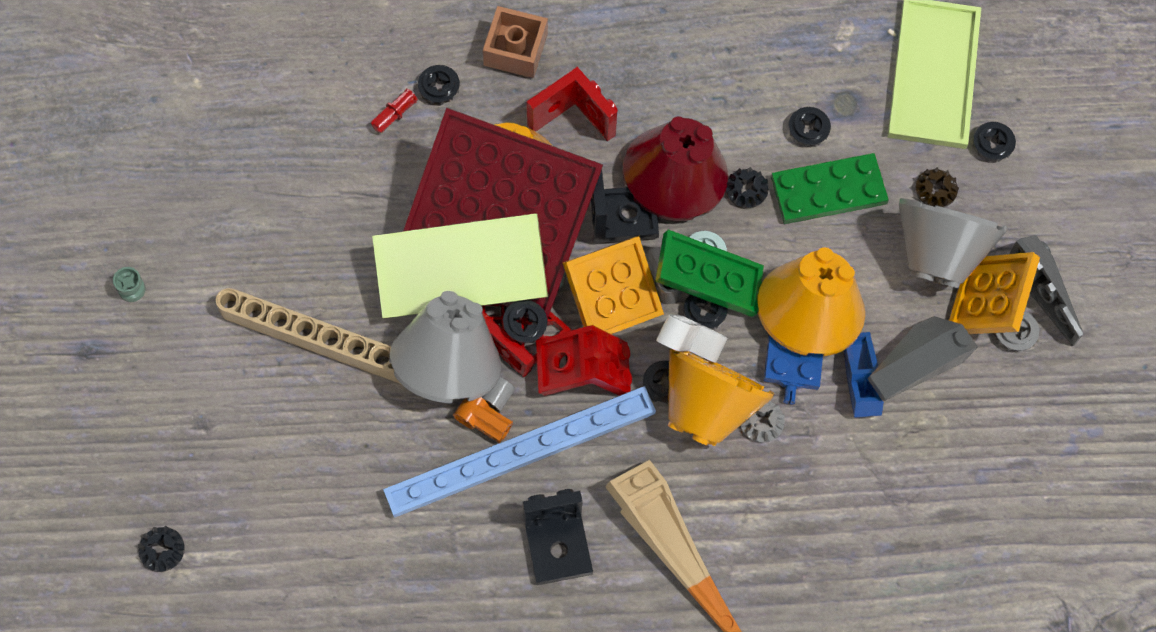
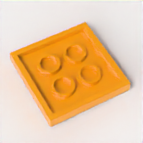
M639 236L563 262L583 327L594 325L613 334L664 315Z
M1034 252L986 256L962 284L960 283L949 321L962 324L969 334L1019 332L1040 257Z

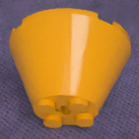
M822 247L818 251L810 252L771 271L763 280L757 295L759 319L768 334L783 347L802 355L814 353L830 356L842 352L852 345L860 335L865 322V306L854 276L855 271L853 267L831 249Z
M672 348L669 350L668 419L670 421L668 426L681 433L683 431L690 434L693 433L692 439L699 443L716 446L717 443L723 441L772 400L774 393L770 390L769 392L763 391L764 386L719 363L706 361L690 351H676Z

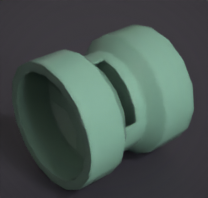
M123 267L114 274L113 284L124 301L136 302L144 296L146 291L145 284L136 269Z

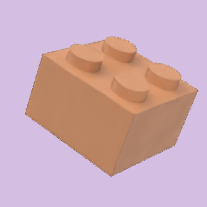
M497 6L483 48L484 66L534 78L548 35V18Z

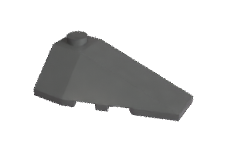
M1036 235L1020 238L1016 241L1009 254L1034 252L1040 257L1030 295L1068 342L1074 346L1084 333L1050 248L1045 242L1040 241Z
M933 316L914 325L869 376L868 381L884 402L962 364L978 346L962 324Z

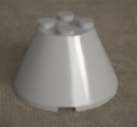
M900 198L901 223L908 268L911 270L909 275L933 281L934 277H936L935 282L959 288L960 283L962 284L1005 235L1008 228L1006 226H997L998 223L966 213Z
M444 291L441 296L431 300L397 336L391 346L389 362L392 364L396 379L414 394L443 403H452L453 399L468 398V401H472L490 392L498 382L501 372V359L483 317L482 306L465 297L458 296L453 291Z

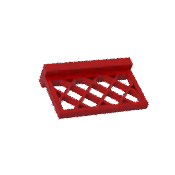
M502 304L482 306L483 317L499 356L524 378L531 372L532 366L537 363V353L535 355L530 354L525 349L524 343L519 344L516 340H511L507 332L504 331V307L507 306ZM485 306H500L501 317H490L485 313ZM550 312L547 325H554L561 331L558 334L571 331L566 324ZM524 316L522 317V320H517V323L522 324L523 332L524 324L533 325L532 322H529L528 318H524ZM543 334V336L540 337L539 339L547 338V337H550V336H544V334Z

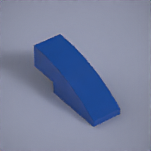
M862 332L852 345L843 350L854 417L882 416L884 402L868 381L869 376L878 367L870 332Z

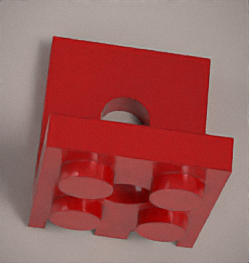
M578 66L527 101V126L535 132L576 105L607 142L616 136L618 112L616 105L611 99L607 100L601 94L598 84L594 80L590 81Z
M594 325L536 340L538 390L540 394L546 396L591 383L618 396L631 392L632 375L629 369L630 348L628 342ZM567 355L568 361L566 365L560 368L561 359Z

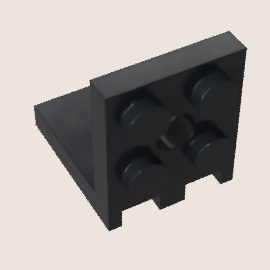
M602 170L591 198L594 243L625 241L637 236L640 237V240L659 238L657 215L647 212L638 205L628 187L604 189ZM625 209H633L637 215L632 219H628L622 215V212Z
M564 489L558 491L554 496L545 497L543 494L530 496L528 501H523L524 524L537 586L593 575L582 520L583 501L581 491L574 492L573 489ZM555 545H564L568 550L567 555L563 558L554 557L551 549Z

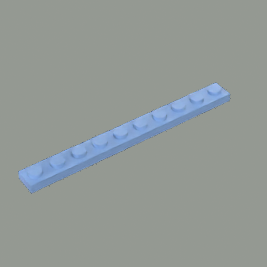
M644 386L385 488L383 491L395 518L652 416L656 413V410Z

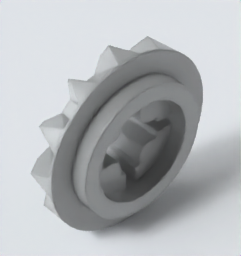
M1025 311L1019 329L1025 332H1021L1019 340L1015 333L994 334L997 335L999 344L1006 346L1008 351L1018 350L1021 352L1031 348L1036 343L1039 337V326L1035 318Z
M769 401L741 425L745 435L756 442H770L776 439L784 428L785 415L780 410L779 405ZM756 413L760 416L770 413L767 420L769 425L762 423L755 427L758 420Z

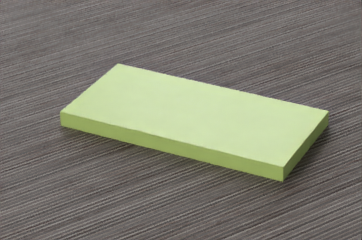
M903 0L887 138L961 149L967 148L981 7L933 0Z
M538 214L372 236L383 319L419 314L431 300L441 296L444 291H453L458 296L465 297L481 306L548 297Z

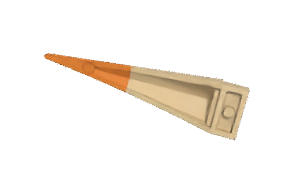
M648 460L609 481L606 489L622 508L620 513L723 632H741L696 549L666 480L653 463Z

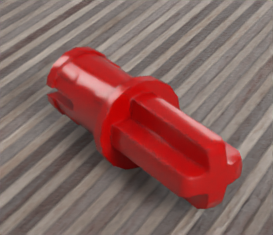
M406 88L392 103L388 102L386 108L371 121L373 129L378 133H382L394 121L402 119V114L418 101L415 94Z

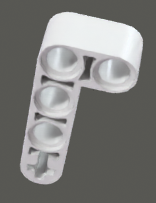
M668 314L656 341L676 351H690L716 363L728 338L686 317Z

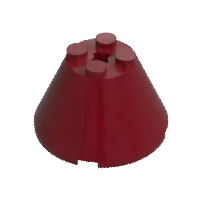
M677 116L670 122L640 134L628 147L622 167L625 186H628L635 202L647 212L672 221L693 220L696 216L711 212L723 198L728 182L727 165L712 136V129L694 119Z

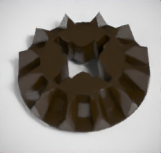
M936 167L931 170L926 169L919 175L915 190L918 198L924 204L933 207H946L956 199L959 187L956 183V177L953 178L949 174V170L943 171ZM942 181V189L932 194L933 184Z

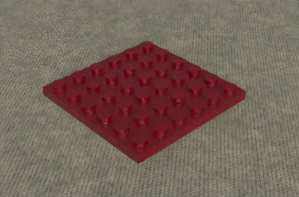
M446 108L403 232L538 214L548 297L529 300L543 308L548 320L565 273L563 262L570 259L604 164ZM514 302L499 303V304H502V305H505V306L509 307V306H510L512 303H514Z

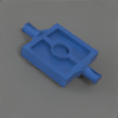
M768 335L763 381L777 383L785 387L783 403L788 404L789 402V405L795 404L796 389H819L823 354L808 353L807 355L793 352L780 345Z

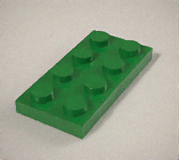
M875 153L773 172L771 174L784 225L887 205L889 201Z
M668 229L663 233L655 282L753 317L758 313L757 295L762 284L764 265Z

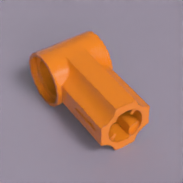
M482 397L472 401H468V398H465L453 414L454 418L462 425L470 429L476 428L498 443L505 439L513 425V421L490 408L489 404Z

